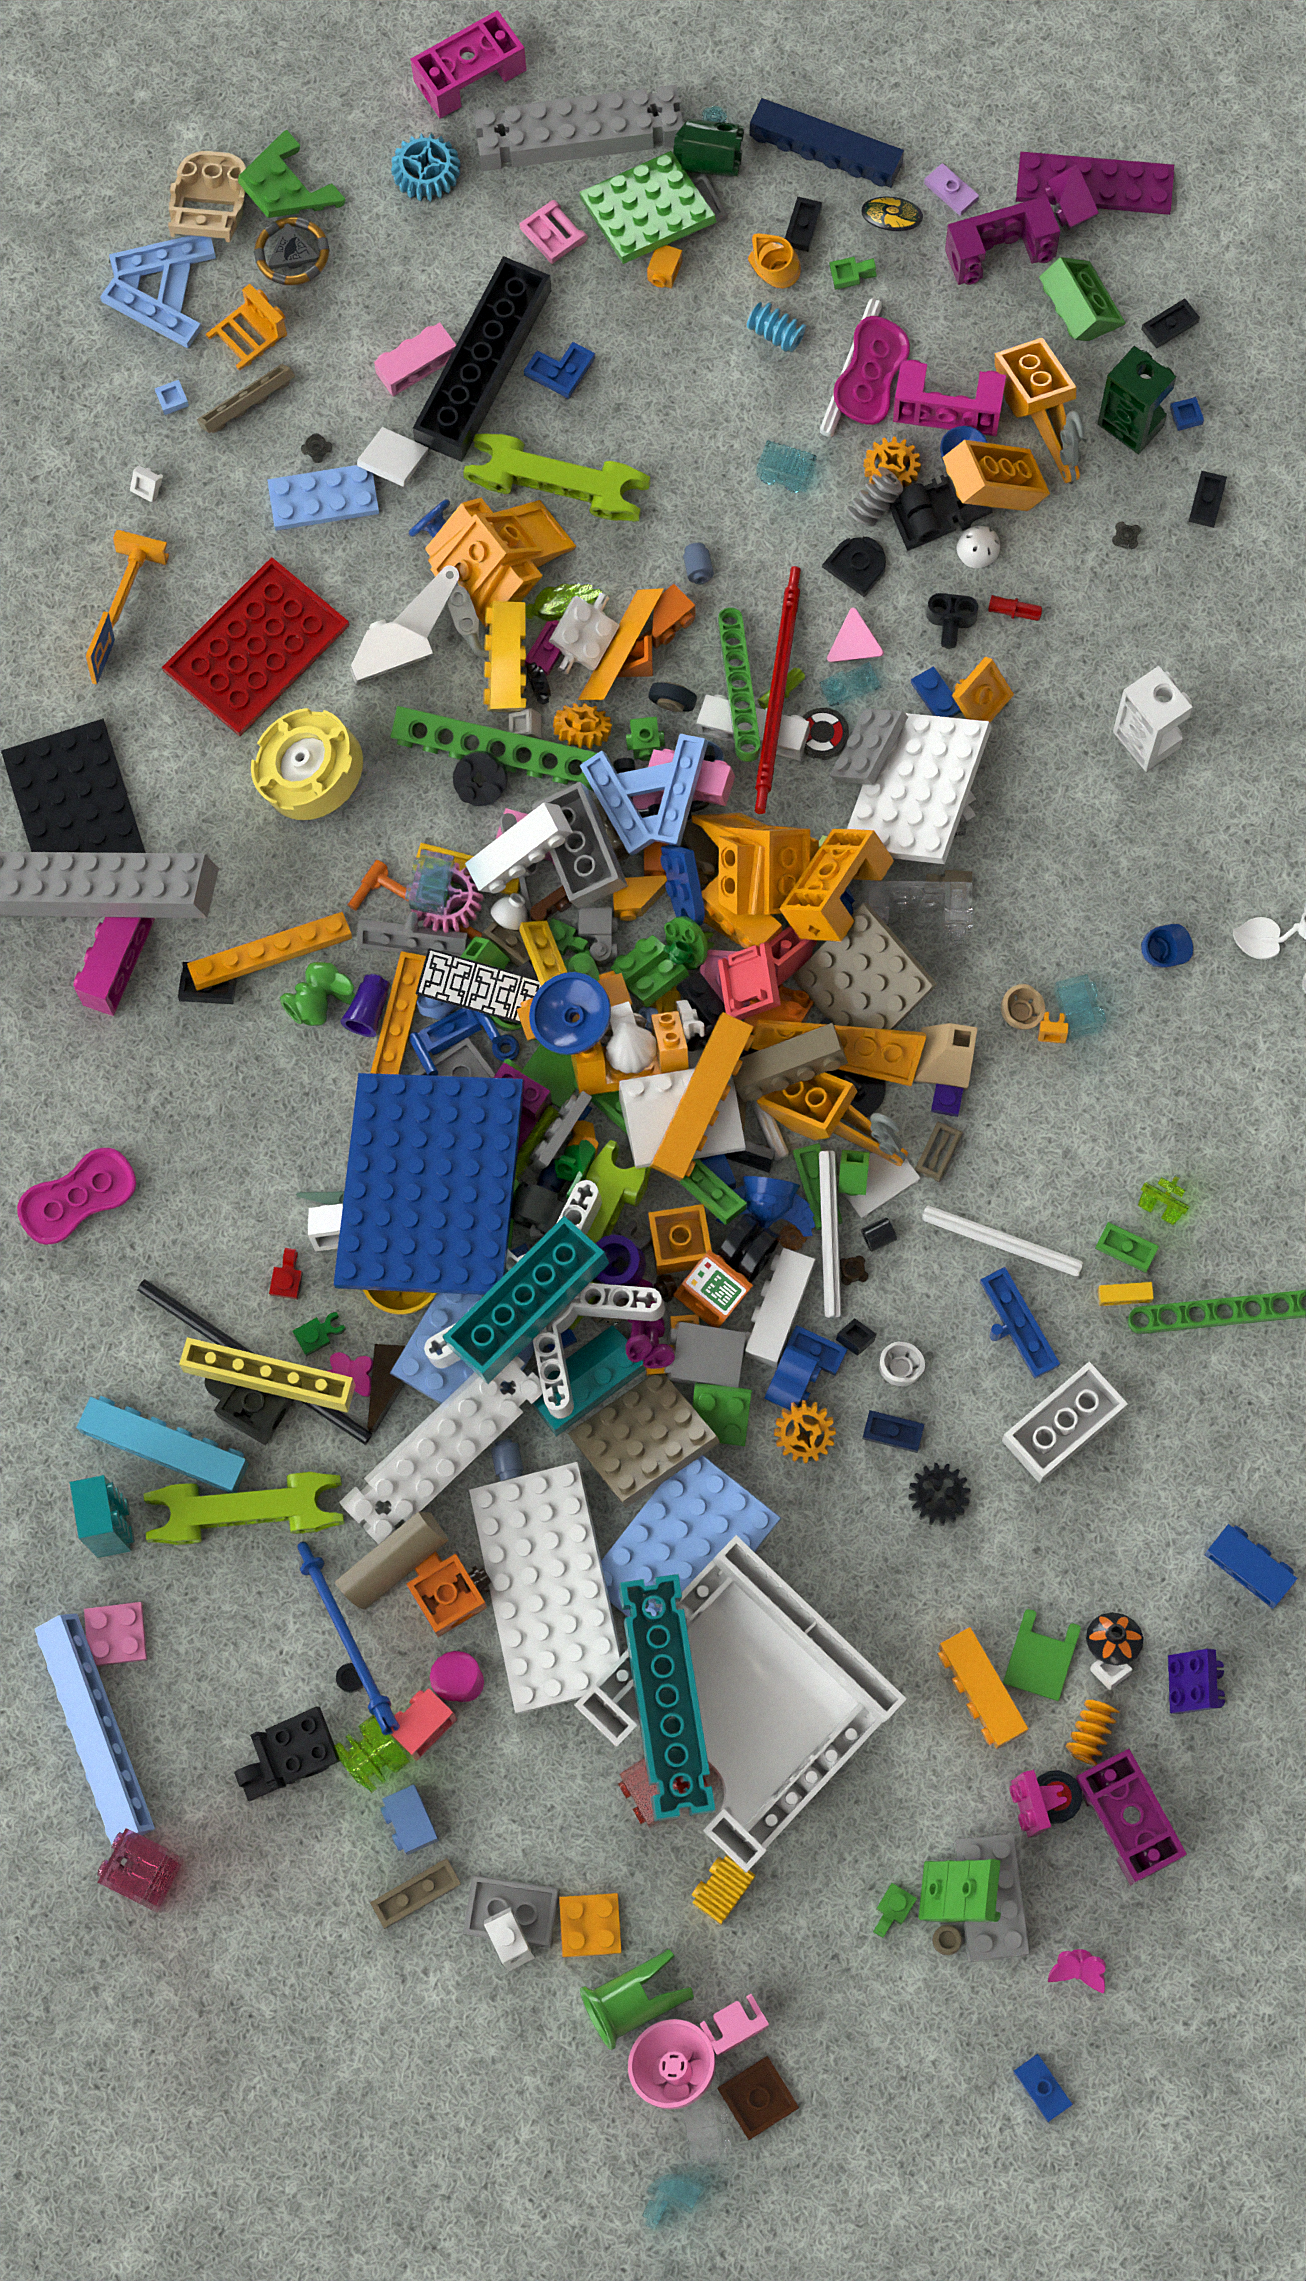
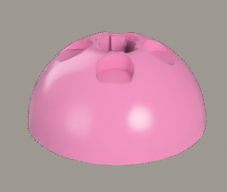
M677 2019L664 2020L647 2028L633 2044L628 2059V2074L634 2090L649 2104L663 2109H680L699 2100L710 2087L716 2068L714 2049L706 2034L696 2025Z

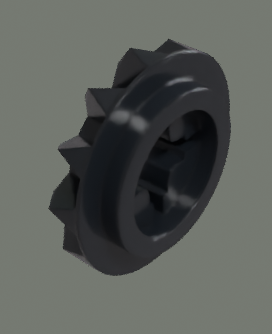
M535 662L528 664L526 670L534 696L543 705L549 703L551 691L541 666H537Z

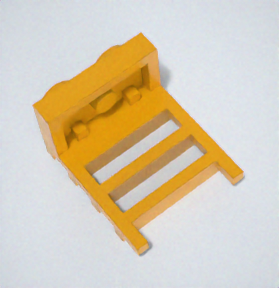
M251 284L242 289L245 303L206 333V337L209 340L217 334L241 359L236 364V368L239 371L245 366L251 365L252 361L258 356L261 357L264 354L263 352L270 346L276 345L275 342L280 338L287 336L284 323L286 318L283 312L277 306L273 308L268 303L269 300L261 289L256 290ZM241 315L265 342L259 346L235 322V319ZM229 325L251 347L253 352L247 356L223 331L225 327Z

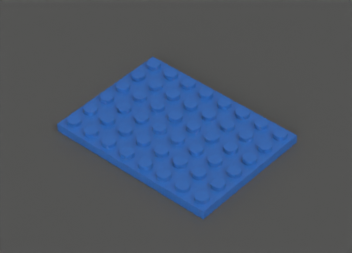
M358 1073L333 1284L335 1288L485 1295L505 1275L524 1093L523 1079Z

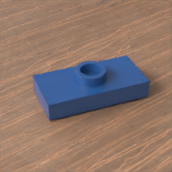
M1038 2054L1013 2071L1047 2122L1073 2105Z

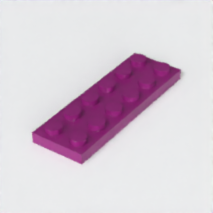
M1020 151L1016 202H1026L1047 196L1045 188L1048 187L1047 181L1078 164L1097 209L1170 215L1174 164ZM1054 201L1050 205H1056V202Z

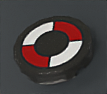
M827 707L815 708L802 716L806 721H809L810 732L803 753L813 759L822 758V760H829L838 756L843 751L849 738V726L845 718L838 711Z

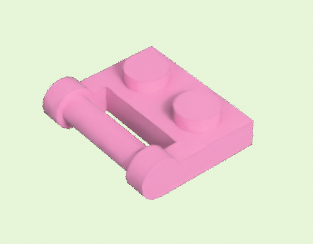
M556 200L550 201L520 223L521 231L551 264L575 247L584 244L588 239V235L583 230H579L561 211V206ZM553 216L571 237L566 239L548 217Z

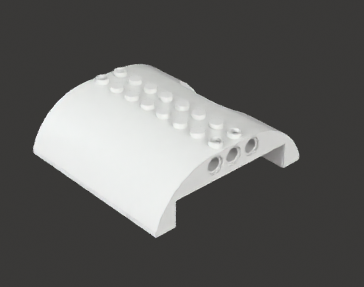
M736 1535L681 1592L682 1598L680 1602H676V1609H684L708 1764L722 1779L725 1791L724 1800L719 1811L706 1825L703 1832L747 1873L767 1851L766 1848L879 1725L892 1716L906 1698ZM628 1649L574 1705L616 1747L639 1725Z

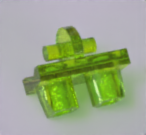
M1176 1175L1171 1182L1163 1177L1160 1178L1158 1185L1167 1189L1166 1192L1148 1182L1144 1183L1141 1188L1143 1193L1138 1206L1151 1213L1158 1200L1168 1206L1161 1219L1171 1225H1174L1181 1218L1182 1214L1185 1215L1190 1208L1189 1205L1171 1196L1174 1193L1182 1198L1186 1191L1177 1186L1180 1178Z

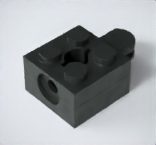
M205 1378V1387L208 1393L220 1400L213 1410L217 1417L265 1446L294 1402V1399Z

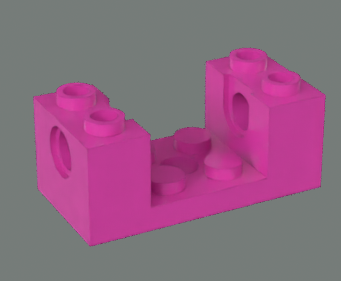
M498 10L410 59L414 83L439 119L462 107L460 90L494 70L497 69L504 82L527 71L525 48ZM466 52H470L475 55L470 60H464L463 58H461L462 54Z
M901 360L893 422L951 430L958 426H970L979 430L983 435L997 437L1006 375L996 371H980L976 399H969L963 395L947 396L939 392L925 393L927 364L921 363L918 360Z

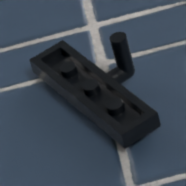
M699 971L679 983L676 987L684 1000H688L691 1009H696L698 1018L705 1026V1036L701 1037L699 1033H695V1036L688 1041L687 1048L690 1052H694L705 1039L711 1036L719 1016L723 1012L726 1013L723 1001ZM750 1046L748 1051L743 1049L739 1058L760 1050L752 1049Z

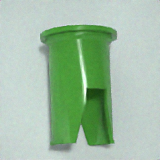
M665 1949V1952L593 1990L586 1986L580 1988V1995L590 2020L608 2049L613 2050L616 2048L617 2038L688 2000L692 2001L694 1999L692 1988L689 1987L660 1994L648 2000L641 1986L675 1957L670 1949Z

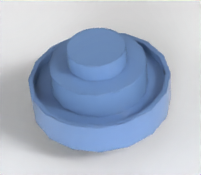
M420 996L417 999L420 1014L436 1020H441L448 1016L456 1007L455 1005Z

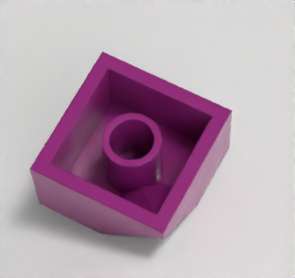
M1078 164L1047 181L1048 187L1045 188V192L1050 203L1056 202L1059 210L1055 214L1061 227L1066 225L1067 230H1070L1095 218L1099 214Z

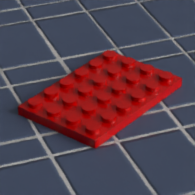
M271 557L162 666V670L238 736H241L350 624L340 613Z

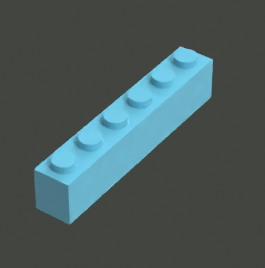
M100 1396L99 1400L93 1397L89 1398L76 1427L80 1433L228 1493H237L249 1466L247 1460L243 1458L245 1454L232 1448H229L228 1451L217 1448L219 1444L208 1438L203 1437L202 1441L192 1438L193 1433L183 1428L177 1427L176 1431L167 1428V1423L158 1418L151 1417L150 1420L140 1417L141 1412L126 1406L124 1410L115 1407V1402L106 1397Z

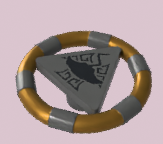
M286 217L273 221L259 234L254 248L255 262L259 270L272 282L282 285H299L311 281L324 269L330 252L328 239L322 229L312 221L301 217ZM292 227L310 231L317 238L320 252L319 258ZM283 228L268 266L265 259L264 246L269 237ZM316 262L315 265L304 273L294 276H288L272 270L282 267L295 269L302 264Z

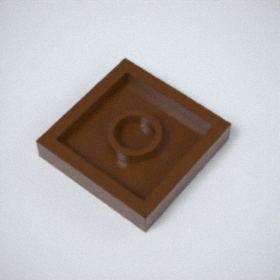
M768 2056L717 2088L748 2140H751L799 2109V2106Z

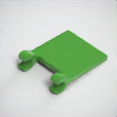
M537 1039L533 1041L540 1045L523 1069L510 1059L504 1060L509 1066L550 1090L552 1104L558 1108H561L566 1099L569 1100L577 1089L573 1085L575 1073L571 1055L552 1052L545 1048Z
M1026 1609L1003 1684L1059 1701L1081 1627L1071 1623L1065 1640L1062 1642L1032 1632L1036 1612Z

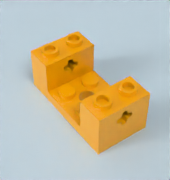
M832 829L779 909L800 939L841 942L854 923V919L839 899L840 896L844 893L852 879L881 881L894 860L874 830Z
M673 1011L651 1015L652 1035L656 1038L657 1053L650 1066L644 1068L642 1072L626 1074L615 1070L605 1056L606 1046H601L600 1040L590 1049L571 1055L579 1094L582 1091L588 1095L619 1091V1081L688 1070V1048L679 1012Z

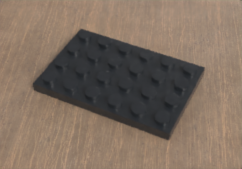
M104 719L1 750L31 852L146 853Z

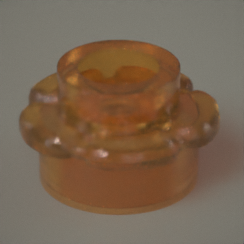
M793 1224L784 1226L779 1234L781 1236V1245L786 1249L790 1248L792 1251L801 1249L803 1243L807 1240V1237H803L802 1233ZM794 1235L796 1238L792 1240L790 1236Z

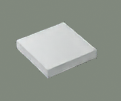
M382 427L358 458L357 466L404 487L428 455L429 448Z

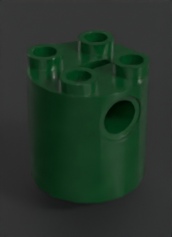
M687 119L675 134L673 154L685 172L738 177L739 166H741L742 160L741 141L743 142L744 126L733 123Z

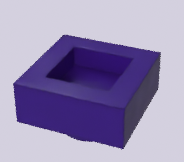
M936 1083L931 1112L958 1117L963 1088Z

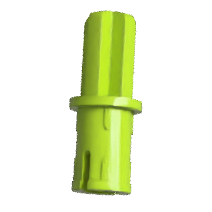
M795 667L788 672L784 697L786 699L790 697L789 693L805 679V674L800 668ZM770 690L757 699L758 704L764 710L768 708Z

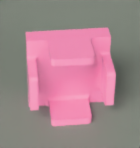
M752 1994L746 1996V1999L757 2017L754 2020H749L739 2001L732 2003L713 2015L714 2022L723 2036L718 2041L714 2039L705 2021L699 2024L710 2040L717 2057L769 2027L768 2021Z

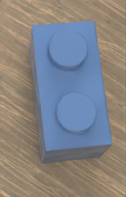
M414 1784L382 1799L385 1806L380 1809L386 1823L392 1822L396 1833L392 1835L398 1851L404 1849L406 1855H410L439 1841L417 1787Z

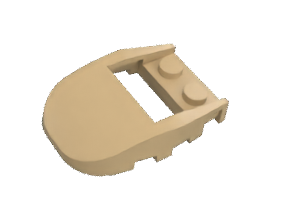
M199 151L184 158L176 172V181L171 183L169 213L171 222H168V228L171 237H175L176 234L225 238L226 242L231 241L242 219L245 190L238 183V177L246 168L244 162L239 157L224 152ZM185 201L234 205L233 212L183 207Z

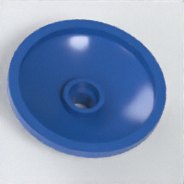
M577 972L559 974L545 982L536 992L530 1006V1026L536 1039L550 1051L563 1055L578 1054L593 1047L605 1034L610 1023L611 1004L605 989L594 978ZM579 1014V1020L572 1022L573 1017Z

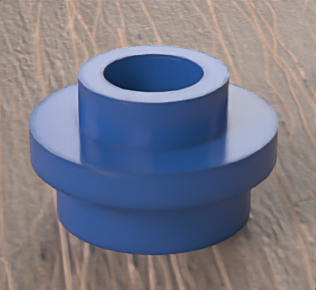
M501 1035L502 1040L492 1045L493 1055L502 1062L506 1059L514 1060L520 1051L517 1039L511 1035ZM509 1045L511 1047L510 1052L503 1053L501 1051L502 1046Z

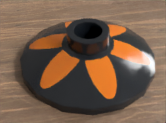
M1114 1612L1101 1614L1093 1619L1087 1628L1086 1642L1089 1650L1097 1659L1106 1664L1116 1666L1128 1664L1138 1657L1143 1648L1144 1637L1141 1628L1133 1619L1124 1614ZM1111 1632H1117L1121 1636L1116 1637Z

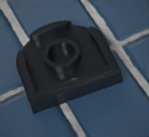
M865 536L863 538H848L837 546L822 564V568L865 597L882 577L886 567V557L882 546L874 539Z

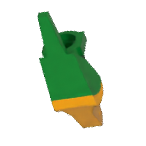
M581 1120L575 1123L571 1129L573 1139L566 1146L564 1155L555 1159L554 1162L557 1177L571 1182L574 1180L567 1193V1199H569L575 1185L586 1179L590 1166L597 1157L599 1143L596 1140L594 1125L591 1122Z

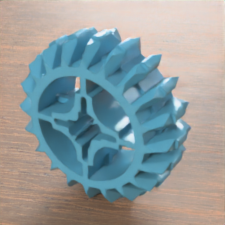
M421 133L419 139L411 136L410 143L402 141V148H396L395 156L391 160V172L394 176V183L396 186H399L402 193L407 192L410 199L417 194L419 201L422 200L423 196H427V199L431 202L432 195L436 194L441 199V191L449 194L450 186H456V178L460 176V159H458L456 149H452L450 141L444 143L442 136L435 140L432 133L428 138H424V135ZM433 155L440 157L444 162H440V159L434 158ZM407 171L411 172L412 175L418 176L419 179L412 177L407 173Z

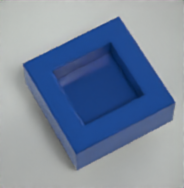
M1196 397L1171 403L1170 411L1178 431L1203 425L1204 418Z

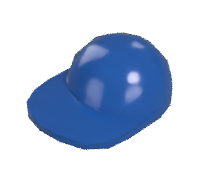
M1169 924L1156 927L1144 936L1141 942V953L1144 959L1153 967L1167 968L1188 962L1193 956V943L1185 927L1180 924Z

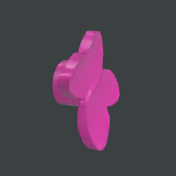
M341 1352L331 1355L330 1364L333 1369L327 1372L352 1377L356 1385L354 1391L364 1397H369L372 1379L368 1374L373 1368L372 1358L360 1356L355 1361H351L348 1355Z
M1076 1949L1072 1952L1063 1951L1058 1955V1964L1054 1965L1048 1975V1982L1076 1978L1081 1979L1096 1991L1104 1993L1105 1976L1103 1973L1106 1969V1963L1103 1959L1092 1956L1090 1952L1083 1949Z

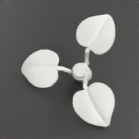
M1306 904L1300 924L1295 923L1293 928L1284 936L1279 937L1280 928L1273 920L1257 917L1233 929L1234 940L1242 951L1256 959H1271L1278 955L1280 951L1279 943L1286 941L1296 931L1306 939ZM1305 973V975H1304V977H1303V980H1302V987H1303V990H1304L1305 994H1306V973Z

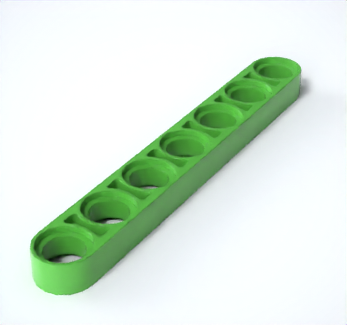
M729 607L720 611L718 628L735 752L740 760L752 762L760 755V737L743 617L738 609ZM728 617L735 618L737 622L735 624L729 625L723 622V620ZM730 638H736L740 643L738 645H729L726 641ZM733 659H739L743 664L732 666L729 662ZM742 680L746 685L737 688L732 685V682ZM744 701L749 704V707L739 709L735 704ZM749 723L752 728L745 731L739 729L738 725ZM750 744L755 747V750L745 752L741 747Z
M1306 1290L1140 1306L1130 1312L1127 1323L1133 1332L1147 1334L1306 1318V1310L1301 1305V1299L1306 1297ZM1278 1299L1286 1301L1289 1306L1288 1311L1283 1314L1276 1312L1273 1308V1302ZM1249 1302L1257 1303L1261 1309L1260 1314L1257 1316L1248 1315L1245 1311V1305ZM1221 1305L1229 1306L1233 1312L1232 1317L1229 1319L1220 1318L1217 1314V1308ZM1192 1308H1200L1204 1312V1319L1200 1322L1191 1320L1189 1311ZM1167 1310L1174 1312L1177 1317L1176 1322L1171 1325L1165 1324L1161 1320V1313ZM1138 1313L1146 1315L1149 1320L1148 1325L1143 1328L1137 1327L1133 1323V1316Z

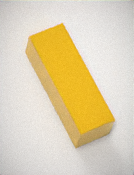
M1152 1282L1099 1285V1306L1152 1303L1154 1299Z

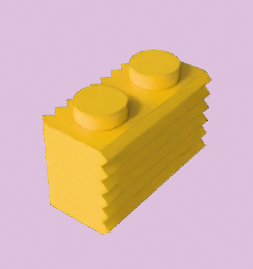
M728 1855L724 1859L718 1857L709 1869V1872L712 1873L707 1883L701 1881L691 1894L695 1897L692 1902L693 1905L720 1925L723 1924L756 1877L749 1870L745 1873Z

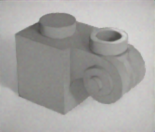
M580 908L579 937L588 942H595L590 947V954L596 966H606L612 959L618 957L617 943H612L613 933H618V917H613L612 908Z

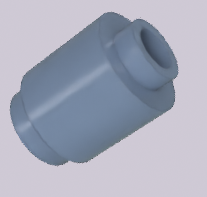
M703 543L689 544L685 547V553L683 554L688 580L695 584L707 583L714 575L709 550L705 548Z
M512 1439L495 1442V1447L491 1448V1455L495 1474L499 1477L500 1482L522 1476L521 1472L524 1471L518 1443H512Z

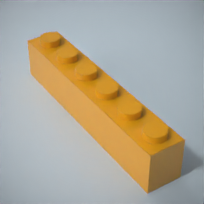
M724 1012L719 1016L649 1167L678 1181H681L684 1175L687 1177L691 1175L696 1164L692 1158L696 1150L702 1151L708 1138L703 1134L708 1125H714L720 1112L715 1110L719 1100L725 1101L731 1089V1086L727 1084L731 1074L737 1075L743 1063L739 1057L743 1049L748 1051L755 1037L750 1034L753 1026Z

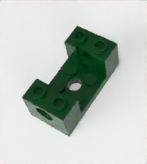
M1133 346L1107 375L1097 425L1139 455L1165 426L1167 413H1165L1160 404L1174 389L1177 376L1174 375L1169 367L1156 362L1147 351ZM1146 374L1151 378L1145 379L1142 378L1140 375Z

